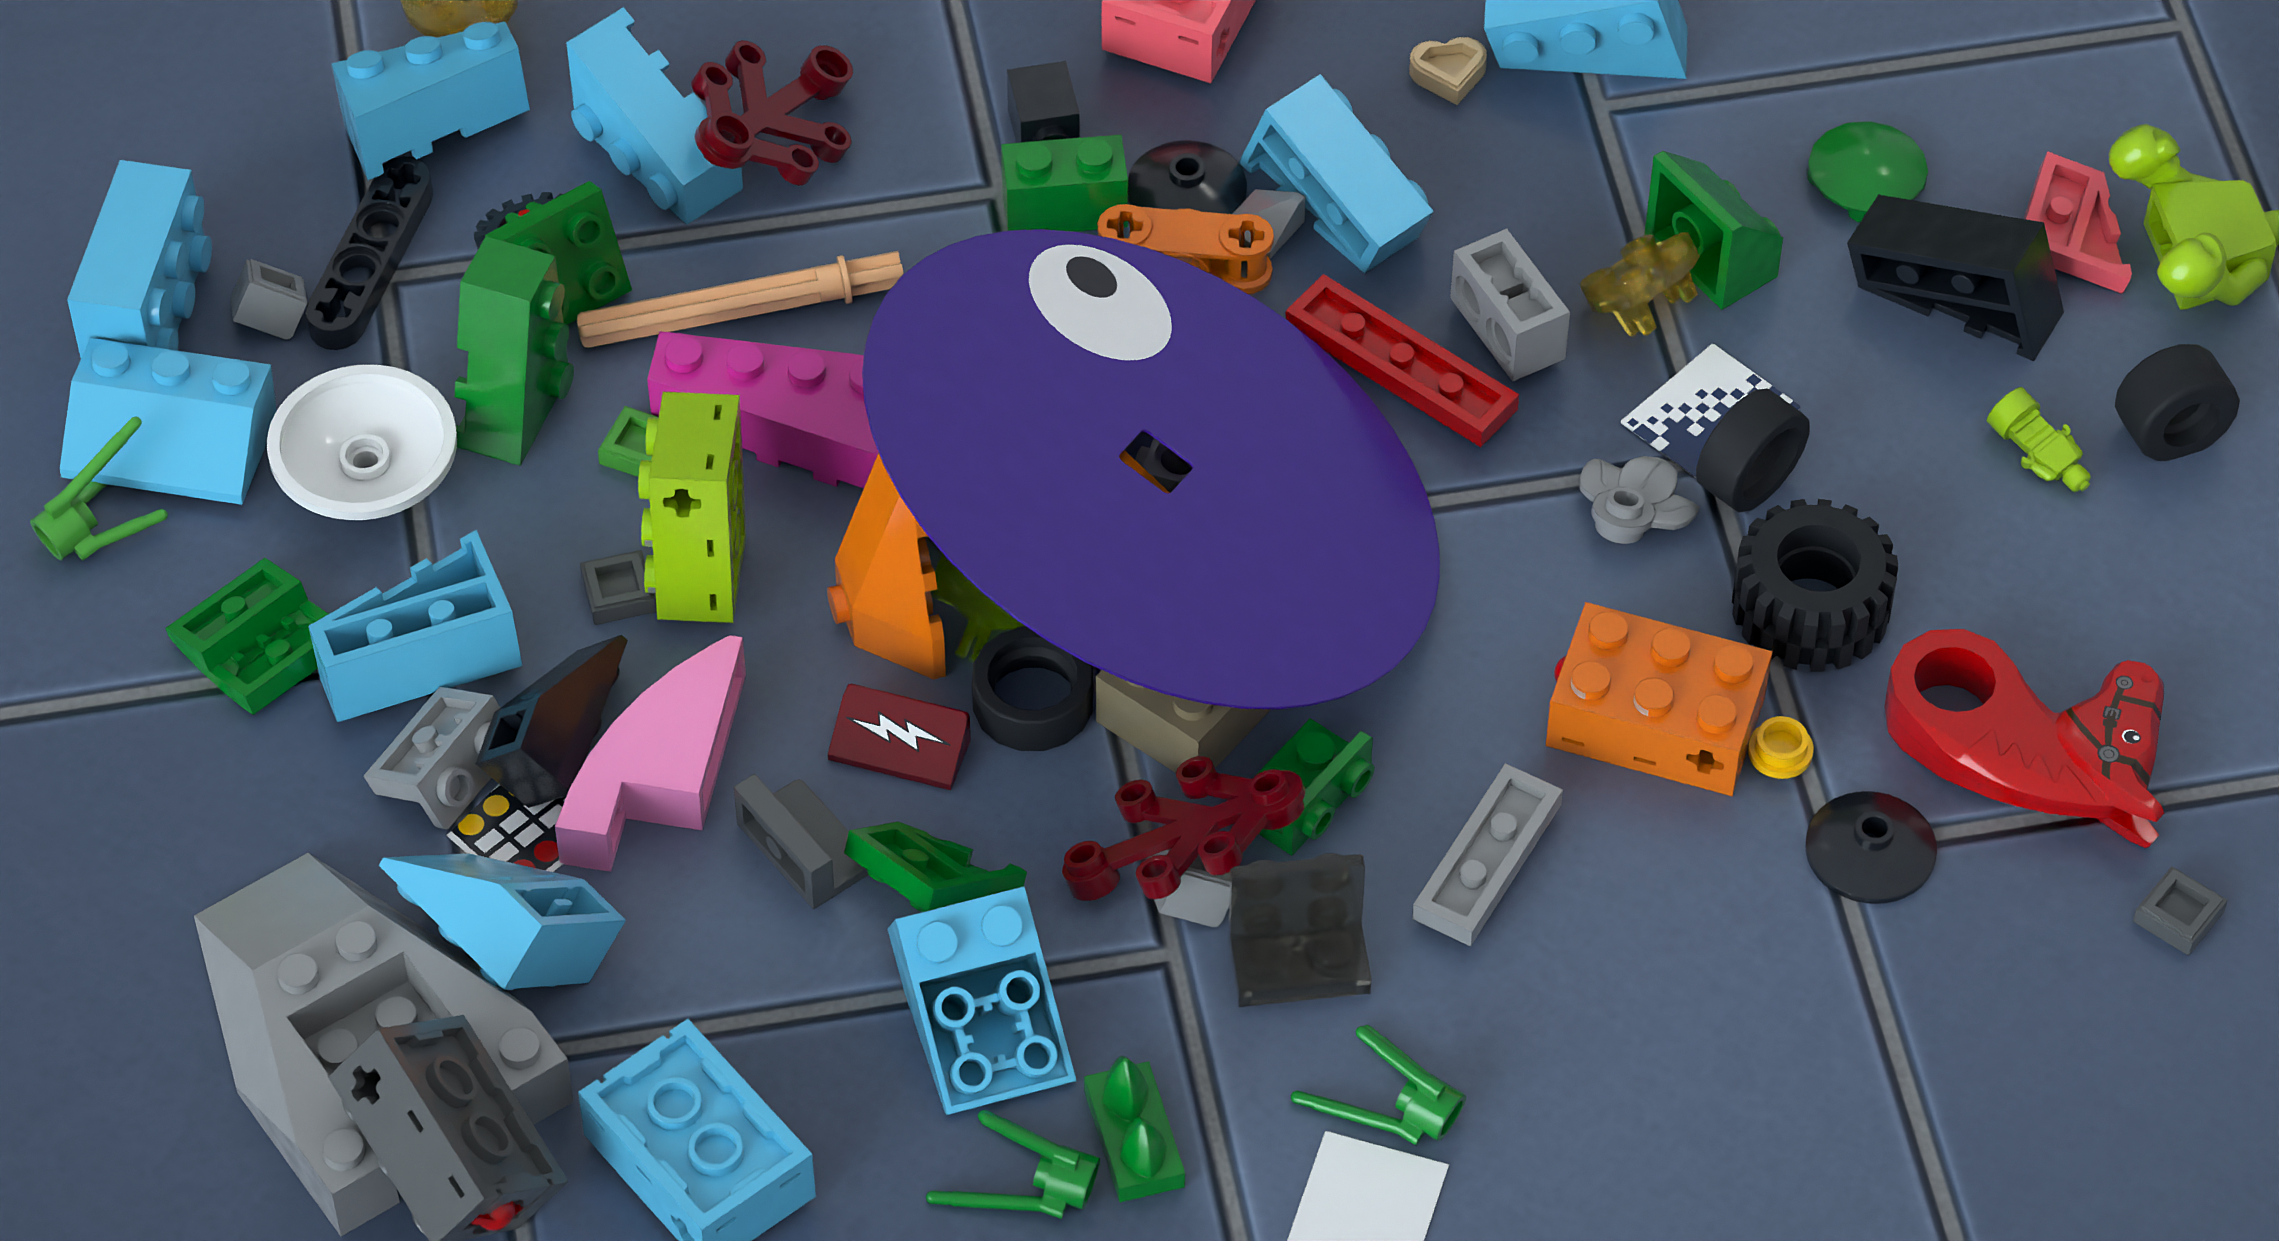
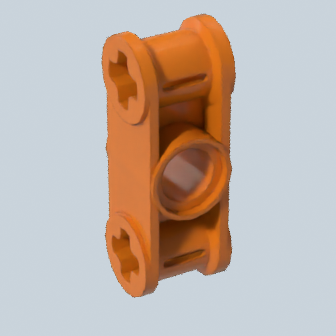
M1121 204L1105 210L1100 215L1097 223L1098 236L1139 245L1182 260L1226 281L1247 294L1262 291L1270 284L1273 276L1272 262L1267 256L1274 243L1273 228L1267 220L1257 215L1201 212L1189 208L1177 210L1146 208ZM1125 221L1130 223L1129 238H1124ZM1247 230L1251 233L1250 247L1244 246L1245 231ZM1241 261H1247V277L1245 278L1241 276Z

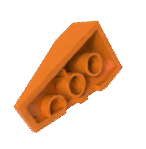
M878 453L835 557L836 585L827 587L831 613L836 624L846 622L855 647L933 680L946 677L945 641L942 620L939 614L932 615L933 601L931 591L937 589V582L925 537H928V535L900 497Z

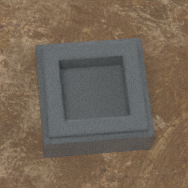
M642 550L580 563L581 577L594 625L657 612L654 593H645V560Z
M2171 866L2136 908L2133 922L2189 956L2224 914L2228 900Z

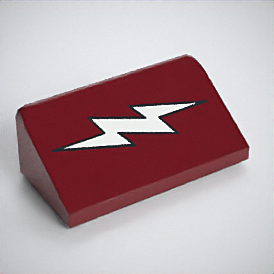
M848 684L839 708L828 751V760L952 790L971 741L970 715L962 710L857 684Z

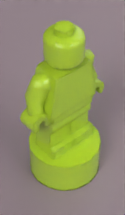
M2018 387L2005 395L1990 411L1987 423L2004 440H2013L2028 454L2027 458L2024 456L2021 458V466L2024 469H2031L2038 477L2045 481L2062 478L2063 483L2073 492L2085 491L2090 486L2091 475L2081 464H2078V460L2081 459L2083 452L2075 443L2072 435H2070V427L2064 424L2061 431L2059 429L2055 431L2040 415V404L2023 387Z

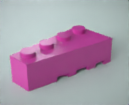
M659 331L647 378L652 415L659 417L663 392L740 395L743 449L754 452L757 461L778 468L783 461L813 471L814 480L835 487L838 486L840 481L864 488L879 453L871 434L864 404L862 380L864 355Z

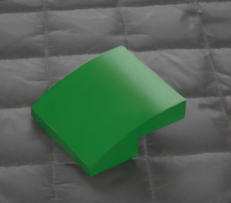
M263 558L165 629L173 643L207 678L238 705L254 715L318 669L308 626L329 613L308 600L300 580L267 558Z

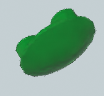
M1865 121L1845 123L1826 131L1813 144L1806 175L1808 181L1817 187L1825 198L1847 209L1850 218L1860 223L1878 194L1913 200L1925 188L1928 168L1924 152L1910 136L1893 126Z

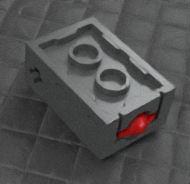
M464 1015L378 1028L328 1076L342 1099L345 1112L360 1128L376 1154L380 1168L391 1178L412 1212L414 1223L427 1236L429 1241H463L518 1229L569 1182Z

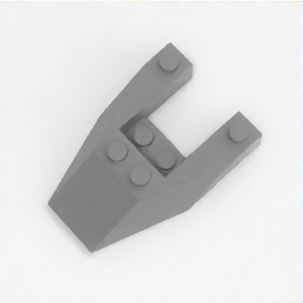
M306 853L194 915L237 1093L340 1236L345 1235L400 1203L396 1186L391 1178L380 1168L376 1154L356 1122L345 1112L342 1099L328 1078L378 1028L464 1015L533 1125L574 1102L568 1058L532 1011L507 990L488 982L480 972L481 967L467 955L310 853Z

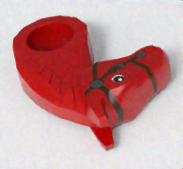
M1965 629L1929 630L1903 645L1890 669L1884 708L1888 733L1905 753L1937 776L1990 799L2048 814L2096 818L2128 841L2143 848L2150 847L2159 836L2148 820L2157 822L2164 815V810L2161 804L2148 791L2157 753L2164 700V683L2151 666L2130 660L2118 663L2104 678L2101 689L2096 695L2060 713H2054L2036 696L2025 682L2013 661L1991 639ZM1950 685L1963 688L1977 696L1983 705L1970 711L1953 712L1940 709L1926 701L1920 692L1932 686Z

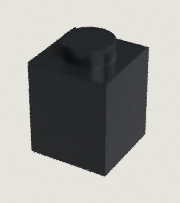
M1066 61L1007 70L1008 112L1016 143L1080 138V113Z

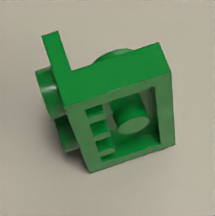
M1309 718L1257 773L1276 769L1291 771L1299 775L1305 787L1304 810L1300 817L1288 826L1274 830L1262 829L1259 835L1291 856L1309 838L1316 840L1321 837L1331 824L1335 810L1348 796L1352 798L1359 796L1371 781L1375 770L1374 765L1371 764L1373 737L1360 731L1348 743Z

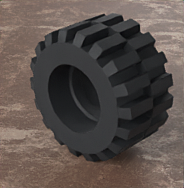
M1805 499L1791 501L1790 509L1787 510L1777 505L1767 510L1766 520L1756 518L1750 524L1748 536L1742 537L1739 546L1731 601L1734 604L1732 615L1735 624L1743 626L1742 637L1749 645L1761 644L1760 648L1773 651L1771 660L1778 656L1784 659V667L1797 670L1798 664L1810 665V672H1824L1825 665L1831 663L1837 669L1850 666L1852 655L1863 659L1872 653L1873 643L1880 644L1886 634L1887 624L1890 620L1898 572L1897 555L1892 554L1893 543L1888 534L1878 535L1879 524L1870 516L1865 519L1858 518V509L1847 504L1842 509L1831 507L1832 500L1818 499L1817 505H1807ZM1817 579L1827 582L1837 589L1831 591H1812L1802 588L1791 581Z

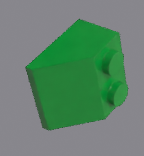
M1661 151L1653 156L1644 236L1721 310L1778 277L1783 237L1770 219L1761 217L1741 198L1738 190L1732 183L1722 180L1705 163L1666 151Z

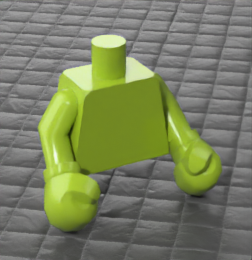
M2141 124L2125 131L2111 146L2108 154L2109 163L2112 170L2120 178L2135 180L2151 189L2143 225L2160 262L2157 268L2159 280L2174 294L2180 310L2189 309L2213 300H2218L2229 306L2239 305L2269 279L2276 248L2279 246V209L2263 212L2252 185L2244 180L2220 181L2188 172L2180 166L2177 154L2181 149L2168 132L2148 124Z

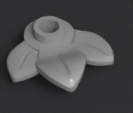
M1637 457L1628 461L1623 468L1616 467L1601 459H1592L1586 463L1580 475V491L1593 502L1591 514L1595 521L1597 532L1605 539L1615 543L1628 544L1637 542L1650 528L1680 529L1690 524L1699 512V506L1694 502L1674 494L1677 485V471L1668 461L1662 458Z

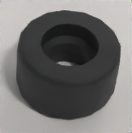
M2178 344L2161 349L2145 358L2126 375L2117 389L2115 408L2121 421L2145 456L2156 461H2169L2202 451L2215 443L2228 431L2237 417L2240 398L2234 385L2211 351L2198 344Z

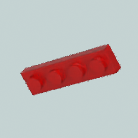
M1324 274L1285 312V319L1317 343L1324 351L1479 447H1482L1518 410V393Z

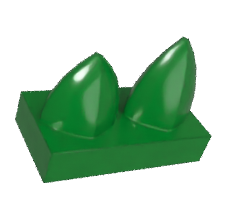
M1119 1056L1110 1070L1084 1076V1092L1119 1203L1184 1188V1167L1150 1062L1135 1064L1127 1057Z

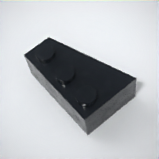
M1878 194L1847 242L1859 288L1927 317L1933 309L1966 322L1963 332L1981 339L1984 333L1988 331L2018 344L2016 354L2035 361L2064 313L2044 222Z

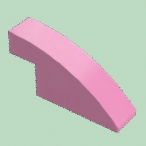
M730 635L677 665L646 689L611 724L587 756L567 793L557 819L555 833L560 863L611 872L626 819L703 830L746 677L743 637Z

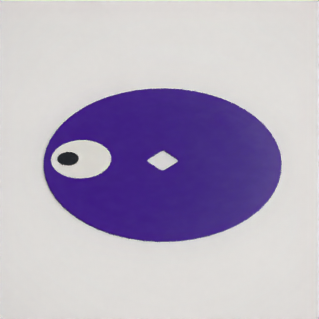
M1045 229L1003 231L975 236L948 245L925 257L904 273L884 297L869 329L865 342L862 367L864 404L871 434L883 465L910 512L947 559L988 598L1048 642L1094 667L1128 682L1163 694L1204 704L1240 709H1286L1312 706L1340 699L1370 686L1391 672L1411 652L1426 629L1436 602L1440 579V549L1431 506L1409 454L1389 422L1354 379L1317 343L1254 297L1191 264L1146 247L1103 236ZM1141 432L1150 434L1192 467V470L1171 493H1165L1119 458V455Z

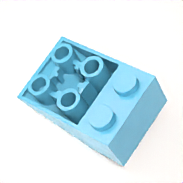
M470 853L383 857L379 864L398 884V892L409 902L420 906L439 925L438 930L447 941L461 947L481 966L480 972L488 982L504 990L589 983L626 921L584 879Z
M1025 887L898 918L887 928L903 990L946 1115L1076 1082Z

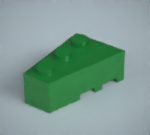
M486 236L461 279L457 348L468 351L467 378L459 376L455 381V398L466 401L465 416L460 425H456L457 448L521 466L556 399H564L568 394L573 381L574 366L568 363L566 346L569 338V326L563 323L562 316L564 286L558 283L556 258L554 255Z

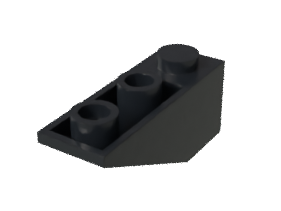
M619 635L577 650L494 712L475 764L528 808L566 797L585 762L591 742L601 727V714L610 689L619 676V664L628 640L624 636Z

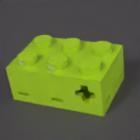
M663 392L659 418L648 417L646 426L647 456H652V459L641 460L638 477L639 499H649L650 508H644L642 515V546L652 547L653 555H647L645 562V593H656L657 620L734 623L743 551L746 542L740 395Z

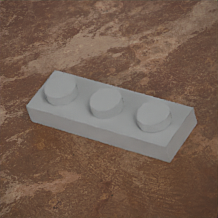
M1505 763L1413 904L1412 919L1471 946L1562 805L1563 789Z

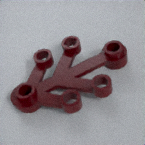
M746 40L738 41L725 58L726 68L715 62H706L692 79V89L699 98L706 102L708 116L697 127L695 142L703 156L716 166L737 169L743 167L749 160L777 167L780 175L789 183L798 186L805 185L819 167L817 157L829 163L839 162L851 146L852 140L847 130L837 123L825 122L820 124L788 115L813 98L827 100L830 97L839 95L853 75L852 64L836 48L826 45L816 46L800 68L801 76L767 98L762 69L766 63V56L763 50L753 42ZM731 74L739 79L744 110V114L741 116L733 113L731 110L728 91L733 85ZM765 133L809 144L812 150L800 144L785 147L755 137Z
M1196 756L1184 761L1176 770V778L1183 794L1189 799H1201L1206 796H1212L1228 800L1213 807L1158 797L1150 782L1146 780H1134L1124 784L1116 792L1115 801L1125 821L1138 823L1146 820L1166 825L1107 848L1100 846L1095 841H1083L1072 846L1064 856V865L1062 867V874L1074 898L1081 901H1092L1102 898L1113 891L1120 881L1118 868L1170 848L1171 850L1166 855L1150 857L1143 861L1136 869V878L1147 898L1161 899L1174 893L1180 886L1181 876L1198 855L1209 874L1223 875L1233 871L1241 864L1243 852L1262 829L1274 830L1283 828L1300 817L1304 810L1303 799L1305 797V787L1301 778L1291 771L1271 769L1249 779L1217 773L1212 760L1206 756ZM1234 824L1229 832L1219 831L1224 827Z

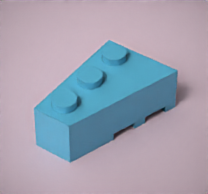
M1486 0L1484 30L1500 68L1686 79L1688 26L1678 0Z
M623 7L566 42L574 105L571 117L576 129L586 140H595L609 153L613 163L623 174H632L647 188L650 197L661 209L666 210L669 208L688 225L743 189L742 168L728 169L710 163L703 156L695 142V131L701 121L708 118L706 107L694 92L685 98L678 92L663 73V71L669 68L670 63L659 50L650 55L647 54L631 34V27L634 26L635 20Z
M1321 74L1265 110L1239 161V164L1249 173H1253L1259 168L1262 169L1281 186L1276 191L1298 192L1305 196V208L1319 219L1314 222V230L1363 273L1368 272L1417 239L1434 212L1428 205L1427 197L1421 187L1404 176L1391 160L1390 153L1384 142L1366 130L1353 114L1351 104L1341 91L1332 88Z
M477 530L460 539L461 549L432 565L426 558L410 567L412 577L383 594L375 587L308 626L320 680L337 722L435 693L439 687L452 688L523 666L511 607Z

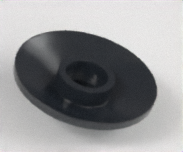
M1173 141L1152 148L1135 162L1128 176V200L1130 205L1172 210L1189 208L1201 212L1233 214L1246 200L1247 195L1246 176L1236 159L1223 149L1200 141Z
M1853 792L1832 799L1814 815L1806 834V855L1809 865L1817 878L1833 892L1847 899L1862 903H1889L1910 896L1926 883L1934 869L1937 856L1936 838L1926 818L1906 801L1881 792ZM1865 833H1873L1881 837L1872 838L1867 836Z

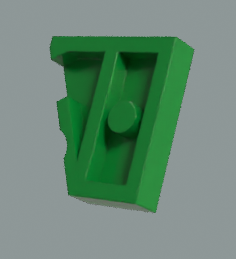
M899 821L849 830L844 850L845 855L867 869V873L871 878L891 886L909 899V903L913 908L921 912L1024 887L1027 871L1011 863L1004 869L987 871L971 865L973 849L952 841L935 838L923 830Z

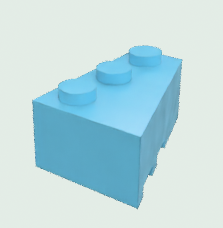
M505 21L496 24L491 22L475 23L468 26L463 32L438 38L432 36L418 37L409 41L405 46L381 52L372 50L360 51L352 54L347 60L331 63L344 126L367 180L384 174L383 162L411 151L412 156L416 159L432 153L431 142L460 129L461 135L467 138L530 110L519 49Z

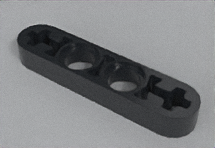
M407 156L390 159L383 163L384 174L373 178L307 304L306 316L310 336L318 346L329 350L345 349L355 344L363 335L431 204L433 197L429 169L423 161ZM395 189H403L399 195L400 205L396 203ZM381 222L391 223L398 228L392 235L384 238H374L366 233L369 227ZM358 266L368 267L375 272L371 278L358 283L347 281L342 277L346 271ZM340 300L344 301L345 317H337L341 309ZM325 321H334L333 323H325Z

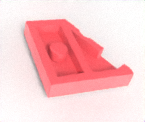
M2047 151L2040 165L2024 219L2044 222L2054 269L2123 294L2131 279L2132 271L2130 264H2122L2117 247L2121 231L2116 214L2112 212L2108 204L2110 192L2104 172Z

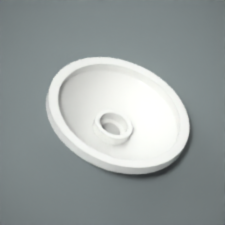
M353 365L337 368L305 382L295 389L280 405L271 421L267 436V453L271 471L281 489L296 503L314 513L344 520L376 519L401 512L417 504L431 494L444 480L452 466L457 449V432L454 416L442 394L421 377L399 368L384 365Z

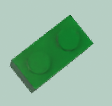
M1122 134L1001 144L1002 194L1007 231L1045 229L1078 232L1098 230V220L1105 210L1115 205L1128 204V176ZM1125 221L1124 228H1127L1128 221Z

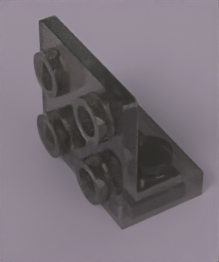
M1326 853L1313 859L1284 862L1258 860L1248 865L1231 868L1228 942L1239 1007L1371 994L1372 979L1362 928L1365 882L1363 855Z

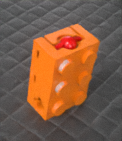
M1585 602L1568 652L1555 666L1554 677L1557 683L1550 700L1545 746L1733 796L1748 751L1749 740L1755 730L1765 700L1773 651Z

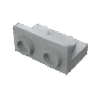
M439 687L364 774V778L376 795L419 802L435 827L449 829L491 779L475 763L494 712L501 707L493 695Z

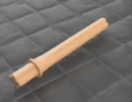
M894 251L845 261L844 256L841 255L836 257L837 263L581 312L577 315L580 341L583 347L592 348L659 335V331L674 332L838 299H844L846 304H850L854 296L890 290L904 274L899 252Z

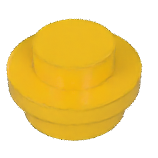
M1785 716L1772 717L1764 721L1754 730L1748 745V755L1753 766L1761 773L1778 779L1793 778L1803 773L1811 764L1814 751L1812 739L1806 728L1797 720Z

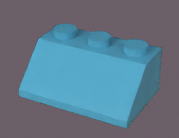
M90 338L71 381L60 462L61 477L74 479L105 444L132 417L137 416L142 421L141 427L94 477L93 482L243 505L267 445L271 421L277 411L271 364Z

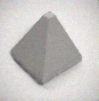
M1255 189L1233 214H1253L1269 222L1274 234L1273 246L1267 253L1268 258L1271 259L1304 223L1305 196L1298 192ZM1247 230L1245 231L1244 246L1250 247L1251 233Z

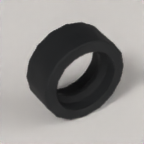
M1770 389L1754 390L1740 399L1722 417L1711 432L1701 450L1696 466L1697 482L1738 513L1754 509L1766 501L1783 484L1795 468L1804 452L1810 434L1809 419Z
M1026 626L1002 632L982 647L973 663V712L981 729L997 743L1019 751H1046L1065 745L1083 731L1093 713V666L1048 642ZM1023 668H1044L1059 673L1071 684V693L1058 704L1041 710L1020 709L1006 704L995 694V685L1011 672Z

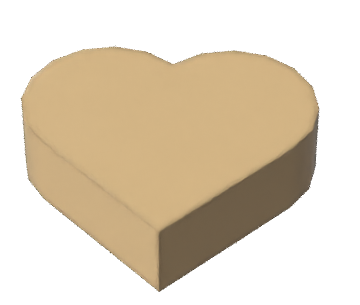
M1469 37L1451 39L1446 44L1438 41H1426L1414 47L1410 54V76L1419 86L1458 105L1486 72L1487 51L1483 44Z

